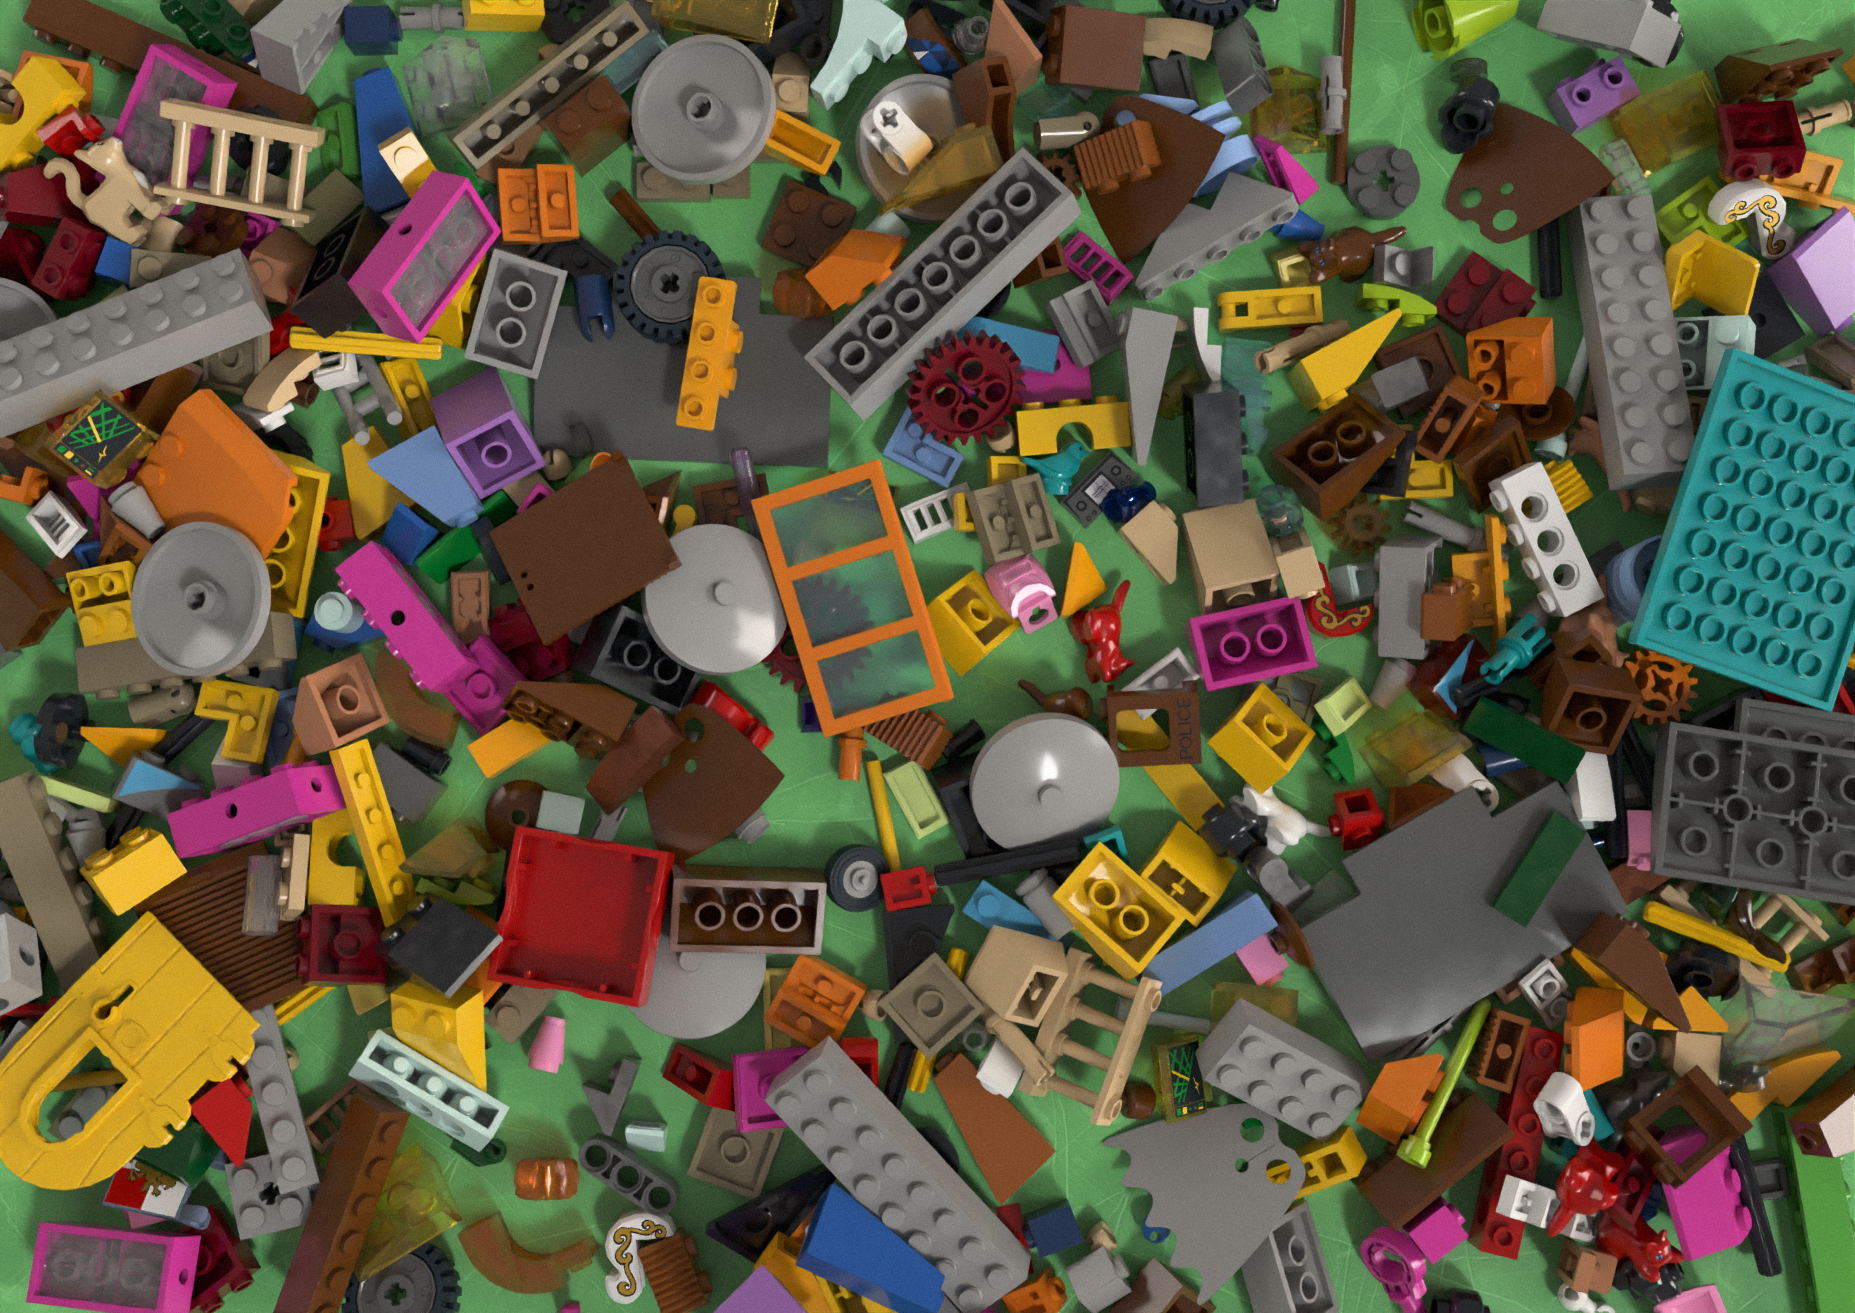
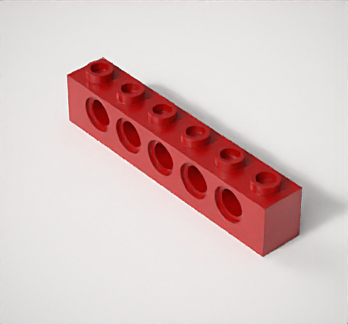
M1530 1025L1511 1093L1500 1090L1496 1114L1511 1128L1515 1135L1485 1159L1468 1242L1479 1251L1514 1260L1518 1259L1525 1222L1496 1212L1506 1174L1532 1183L1535 1181L1545 1134L1533 1103L1552 1073L1558 1072L1564 1047V1034L1551 1029Z

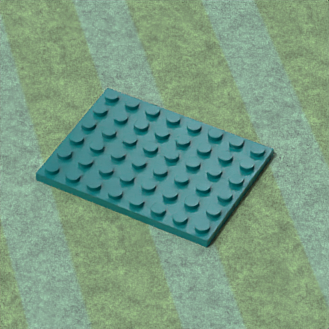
M1725 349L1627 643L1815 709L1832 712L1855 643V395L1738 349Z

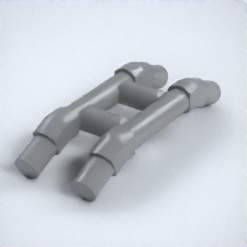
M355 354L356 360L361 367L358 370L359 382L331 390L347 419L346 422L354 436L355 442L359 445H365L370 440L369 428L363 418L365 415L381 406L388 423L391 425L399 424L402 421L401 408L382 376L373 355ZM334 363L328 364V367L335 366ZM369 382L374 392L355 403L350 393Z

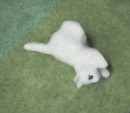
M1246 783L1243 786L1244 797L1234 795L1229 798V804H1236L1239 808L1246 807L1254 815L1260 817L1263 826L1259 831L1268 838L1267 848L1276 855H1280L1287 846L1298 844L1299 839L1304 837L1306 833L1318 837L1332 836L1329 827L1306 820L1298 810L1282 803L1274 795L1272 786L1260 795L1250 784Z

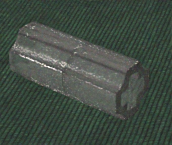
M272 855L249 856L242 928L244 935L269 937L276 936L278 933L280 905L276 903L278 884L282 882L283 868L280 867V857Z

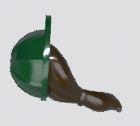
M1711 883L1703 884L1701 889L1702 904L1707 913L1717 921V924L1725 925L1733 934L1747 940L1748 944H1752L1763 956L1774 959L1781 964L1786 963V953L1783 947L1756 928L1753 918L1752 895L1749 889Z

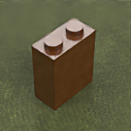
M1072 5L1051 8L1045 24L1048 46L1042 63V70L1045 75L1044 85L1118 94L1140 92L1146 15Z

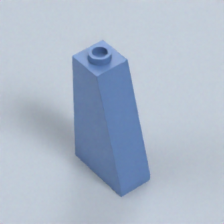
M1244 889L1208 913L1197 927L1190 925L1166 941L1135 979L1139 984L1142 976L1163 982L1160 991L1162 996L1272 930L1278 924L1256 892Z

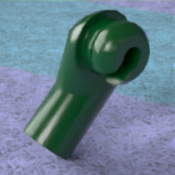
M456 1138L449 1146V1148L477 1167L497 1164L507 1154L505 1143L499 1139H491L480 1152Z

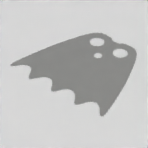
M1249 1103L1209 1108L1179 1118L1173 1116L1126 1131L1103 1141L1104 1146L1123 1149L1131 1157V1164L1122 1179V1185L1125 1187L1143 1188L1152 1195L1153 1206L1145 1221L1146 1226L1165 1227L1174 1232L1177 1244L1170 1260V1267L1195 1268L1200 1272L1202 1286L1197 1299L1198 1305L1204 1304L1263 1243L1296 1198L1305 1179L1304 1164L1296 1151L1283 1145L1279 1139V1125L1275 1118ZM1256 1118L1263 1123L1264 1135L1259 1141L1248 1142L1241 1136L1240 1126L1245 1119ZM1238 1159L1248 1161V1169L1245 1172H1238L1235 1169L1234 1165ZM1281 1159L1289 1165L1291 1175L1285 1183L1275 1184L1267 1178L1266 1167L1272 1160Z

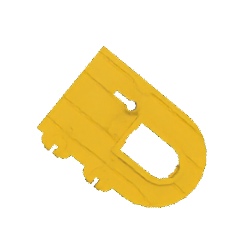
M147 911L69 988L1 1061L0 1159L9 1170L23 1181L46 1189H78L91 1186L112 1176L128 1163L144 1145L148 1148H160L164 1144L167 1145L174 1135L166 1127L171 1123L175 1130L180 1131L187 1124L191 1116V1105L188 1100L208 1079L212 1082H223L228 1078L230 1079L238 1071L236 1066L229 1062L233 1057L242 1065L251 1058L255 1046V1041L251 1035L261 1024L150 911ZM132 986L134 991L116 1007L119 1004L116 1001ZM112 1007L110 1015L106 1017L108 1009ZM97 1046L104 1056L110 1058L112 1065L119 1069L128 1081L85 1124L83 1131L74 1134L65 1141L50 1142L43 1137L37 1127L39 1125L40 1106L58 1083Z

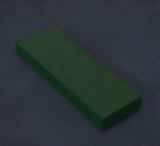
M1482 695L1462 729L1566 785L1587 751Z
M1550 811L1490 907L1520 927L1526 928L1587 832L1556 811Z

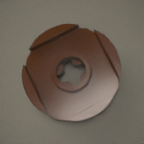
M199 202L196 207V213L187 226L179 232L177 243L183 247L185 254L211 256L212 258L238 249L248 234L249 224L244 221L245 215H248V212Z

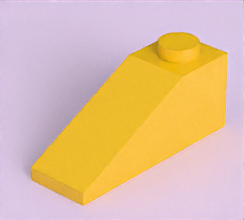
M1350 1125L1337 1129L1325 1143L1314 1138L1294 1149L1303 1162L1306 1173L1302 1187L1294 1200L1359 1175L1367 1160V1156ZM1275 1159L1267 1165L1266 1175L1271 1182L1282 1184L1289 1179L1291 1169L1285 1161Z

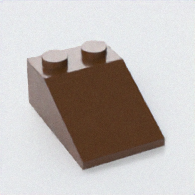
M1353 393L1270 452L1273 482L1323 522L1352 501L1404 439L1406 431L1356 393Z
M1601 911L1572 946L1654 1015L1688 1034L1692 1027L1658 948L1647 940L1651 934L1631 919L1629 921L1619 913L1612 917Z

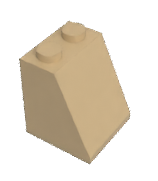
M1255 498L1244 500V503L1221 505L1212 508L1200 507L1191 510L1189 513L1182 514L1181 534L1200 616L1276 600L1280 572Z

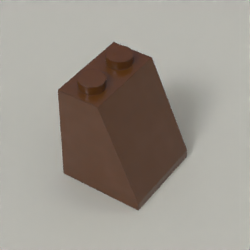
M603 74L595 75L537 121V124L542 127L543 131L569 163L574 164V169L581 177L631 138L630 133H633L631 113L627 103Z

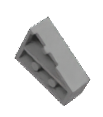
M283 0L250 29L261 77L303 95L344 35V7H354L353 0Z
M1547 0L1536 29L1554 39L1594 50L1600 48L1619 53L1618 56L1630 60L1632 56L1639 57L1650 62L1653 66L1664 69L1682 25L1652 8L1654 2L1651 0Z
M1399 534L1382 544L1380 550L1376 551L1374 568L1376 572H1380L1379 587H1376L1374 592V607L1379 609V623H1376L1374 626L1373 643L1378 645V656L1423 660L1432 652L1433 640L1420 638L1421 593L1429 590L1433 586V582H1439L1440 571L1433 570L1434 549L1442 548L1443 536Z

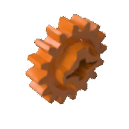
M1645 648L1643 649V654L1640 651L1630 653L1632 662L1623 661L1621 668L1629 669L1633 679L1635 677V683L1642 695L1631 720L1638 719L1641 716V725L1650 726L1654 722L1658 727L1659 724L1667 723L1668 720L1671 722L1680 721L1681 717L1678 711H1691L1692 708L1686 701L1698 696L1694 691H1690V685L1698 683L1697 678H1689L1687 675L1693 668L1692 665L1682 666L1679 660ZM1652 662L1660 663L1666 666L1668 670H1660L1657 664L1653 665ZM1655 680L1659 684V686L1655 688L1656 693H1654L1651 688L1655 685ZM1642 703H1651L1653 708H1658L1659 711L1647 709Z

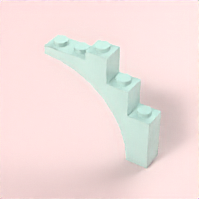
M843 0V12L837 39L827 62L810 85L816 103L827 111L834 102H839L844 98L853 79L868 69L873 55L885 63L892 54H897L903 48L908 36L904 20L900 15L883 4L888 0Z

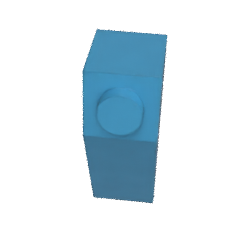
M975 316L956 333L959 339H963L966 329H970L975 338L980 330H984L989 338L996 334L1003 343L1007 342L1011 346L1013 352L1021 360L1019 365L1023 370L1054 374L1060 344L1059 336Z
M980 879L961 908L962 912L991 930L993 925L1056 941L1031 910L984 879ZM1065 934L1057 941L1063 943L1064 953L1066 954L1075 939Z

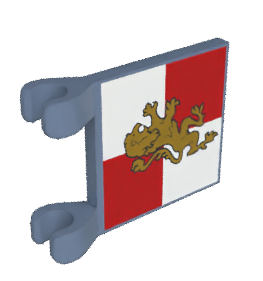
M221 1149L210 1167L225 1171L224 1165L231 1160ZM133 1159L114 1173L102 1201V1204L105 1206L172 1220L201 1230L206 1229L211 1220V1215L208 1214L206 1207L186 1205L192 1191L191 1188Z

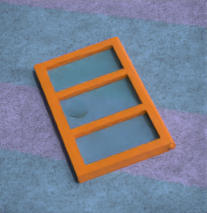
M873 459L869 463L751 500L824 738L938 702H949L955 697L881 460Z

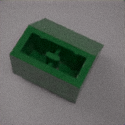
M191 1113L187 1124L180 1131L175 1130L171 1123L168 1124L166 1128L174 1137L167 1145L164 1144L160 1148H148L144 1145L132 1159L195 1190L221 1148L193 1113Z

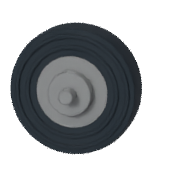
M851 844L838 849L829 858L823 874L827 882L826 894L835 905L850 912H864L876 907L884 899L880 874L890 872L886 859L876 849L863 844Z

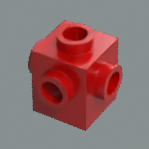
M327 496L317 548L320 547L321 552H334L343 550V544L362 542L355 534L350 500L338 501L337 497Z
M1370 787L1334 794L1333 815H1328V825L1332 837H1338L1343 851L1362 848L1380 837L1381 829L1386 827L1385 815L1382 807L1378 806Z

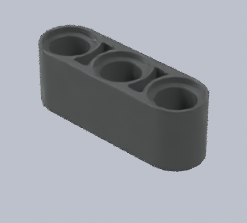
M1240 16L1214 35L1211 45L1226 100L1239 116H1244L1274 94L1258 34L1252 24L1244 16Z
M597 1133L591 1136L580 1148L578 1161L586 1172L649 1214L663 1216L674 1208L680 1195L678 1182L672 1176L613 1137ZM590 1146H602L607 1152L606 1161L597 1162L593 1160L589 1154ZM621 1167H634L639 1174V1180L634 1183L625 1181L621 1176ZM655 1187L666 1188L670 1193V1201L667 1203L656 1202L652 1196V1189Z

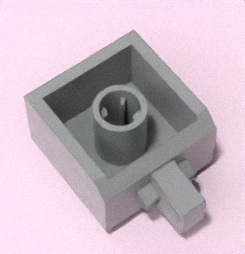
M269 1150L245 1155L244 1163L238 1168L232 1161L224 1165L240 1241L306 1224L320 1183L285 1195H278V1192L275 1193L273 1190L278 1184ZM316 1161L320 1180H322L326 1168L321 1169L320 1162Z

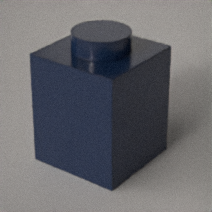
M389 6L344 7L345 44L354 56L398 55V42L403 41V30L400 19L396 18Z
M1068 1199L1025 1214L1028 1225L1022 1227L1029 1249L1037 1247L1040 1258L1083 1243Z

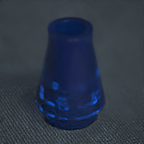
M1148 481L1111 489L1102 500L1103 512L1107 519L1113 523H1128L1146 505L1156 499V490Z

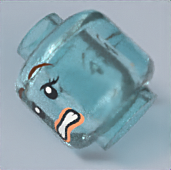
M1272 484L1261 489L1254 497L1257 504L1256 512L1262 519L1268 538H1287L1301 528L1304 522V512L1294 489L1285 485Z

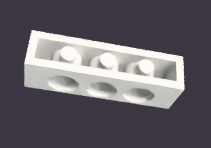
M1541 461L1526 463L1488 483L1492 491L1490 493V500L1494 508L1499 513L1502 512L1508 525L1506 526V534L1514 546H1518L1524 558L1521 561L1522 568L1525 574L1531 580H1534L1540 592L1537 594V599L1546 613H1550V616L1567 617L1605 597ZM1526 498L1532 504V512L1528 517L1521 510L1522 502ZM1541 532H1544L1548 538V545L1543 551L1537 544V539ZM1558 565L1564 572L1563 580L1559 584L1553 578L1554 570Z

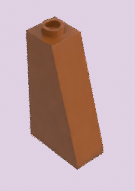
M961 1048L954 1054L948 1050L934 1064L937 1070L933 1073V1079L996 1200L1003 1205L1056 1150L1054 1145L1009 1098L1007 1099L1000 1093L998 1095L992 1094L981 1085L980 1079L976 1077L979 1067Z

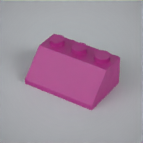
M1285 597L1190 618L1185 626L1193 663L1207 692L1318 667L1301 600L1296 597L1290 599Z
M1695 1123L1675 1125L1663 1135L1658 1143L1679 1165L1705 1144L1706 1136ZM1730 1146L1676 1190L1670 1184L1665 1185L1662 1183L1685 1261L1695 1260L1739 1245L1752 1228L1750 1212L1746 1206L1743 1207L1739 1195L1741 1190L1739 1175L1735 1169L1731 1168L1729 1162Z

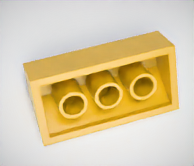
M270 449L298 477L297 486H291L289 504L294 506L292 520L265 560L271 584L270 610L293 614L295 617L303 618L331 473L304 457Z

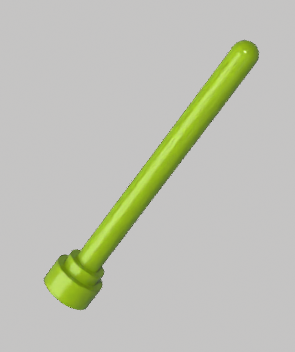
M1486 998L1476 1002L1444 1070L1445 1074L1433 1093L1415 1134H1410L1407 1140L1403 1139L1396 1153L1401 1159L1419 1168L1425 1169L1431 1157L1429 1152L1431 1144L1428 1142L1491 1009V1002Z

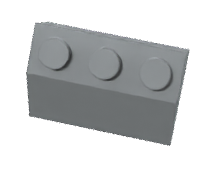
M494 248L464 358L538 379L568 271L506 250Z
M1304 1200L1292 1203L1263 1243L1241 1266L1244 1283L1247 1287L1254 1313H1337L1340 1308L1308 1202Z

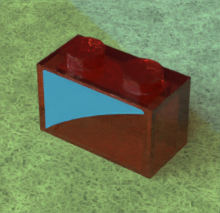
M1464 633L1455 641L1439 640L1429 657L1417 668L1415 675L1406 687L1429 715L1455 720L1465 707L1458 708L1454 705V700L1450 697L1451 691L1482 675L1480 668L1491 656L1476 636Z

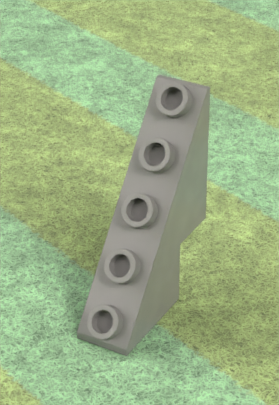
M1230 171L1210 210L1188 203L1163 233H1160L1134 284L1141 298L1145 301L1158 298L1164 293L1166 288L1179 281H1186L1192 278L1199 269L1211 262L1215 263L1225 259L1230 254V251L1244 243L1248 244L1256 241L1262 236L1263 232L1273 226L1289 222L1294 218L1299 209L1293 192Z

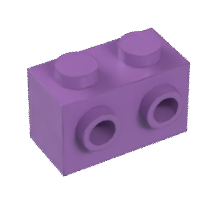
M1620 56L1607 63L1604 58H1601L1584 69L1585 75L1577 79L1570 75L1553 86L1555 92L1545 103L1559 128L1574 136L1627 107L1641 94Z

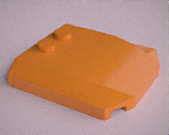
M199 389L178 406L133 482L137 487L143 486L161 519L167 524L166 528L159 534L160 537L186 523L201 521L217 523L231 527L245 535L256 546L265 562L292 520L294 506L289 504L291 486H297L298 477L211 389Z

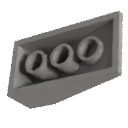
M1127 306L1125 313L1119 312L1115 334L1120 336L1119 348L1125 402L1128 401L1131 458L1137 465L1146 466L1178 316Z

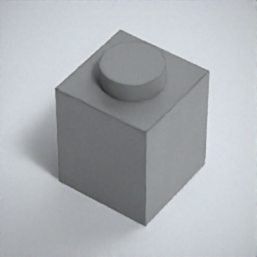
M1104 1245L1065 1268L1079 1301L1091 1313L1099 1312L1132 1292L1126 1279L1130 1275V1271L1125 1261L1119 1254L1114 1257Z

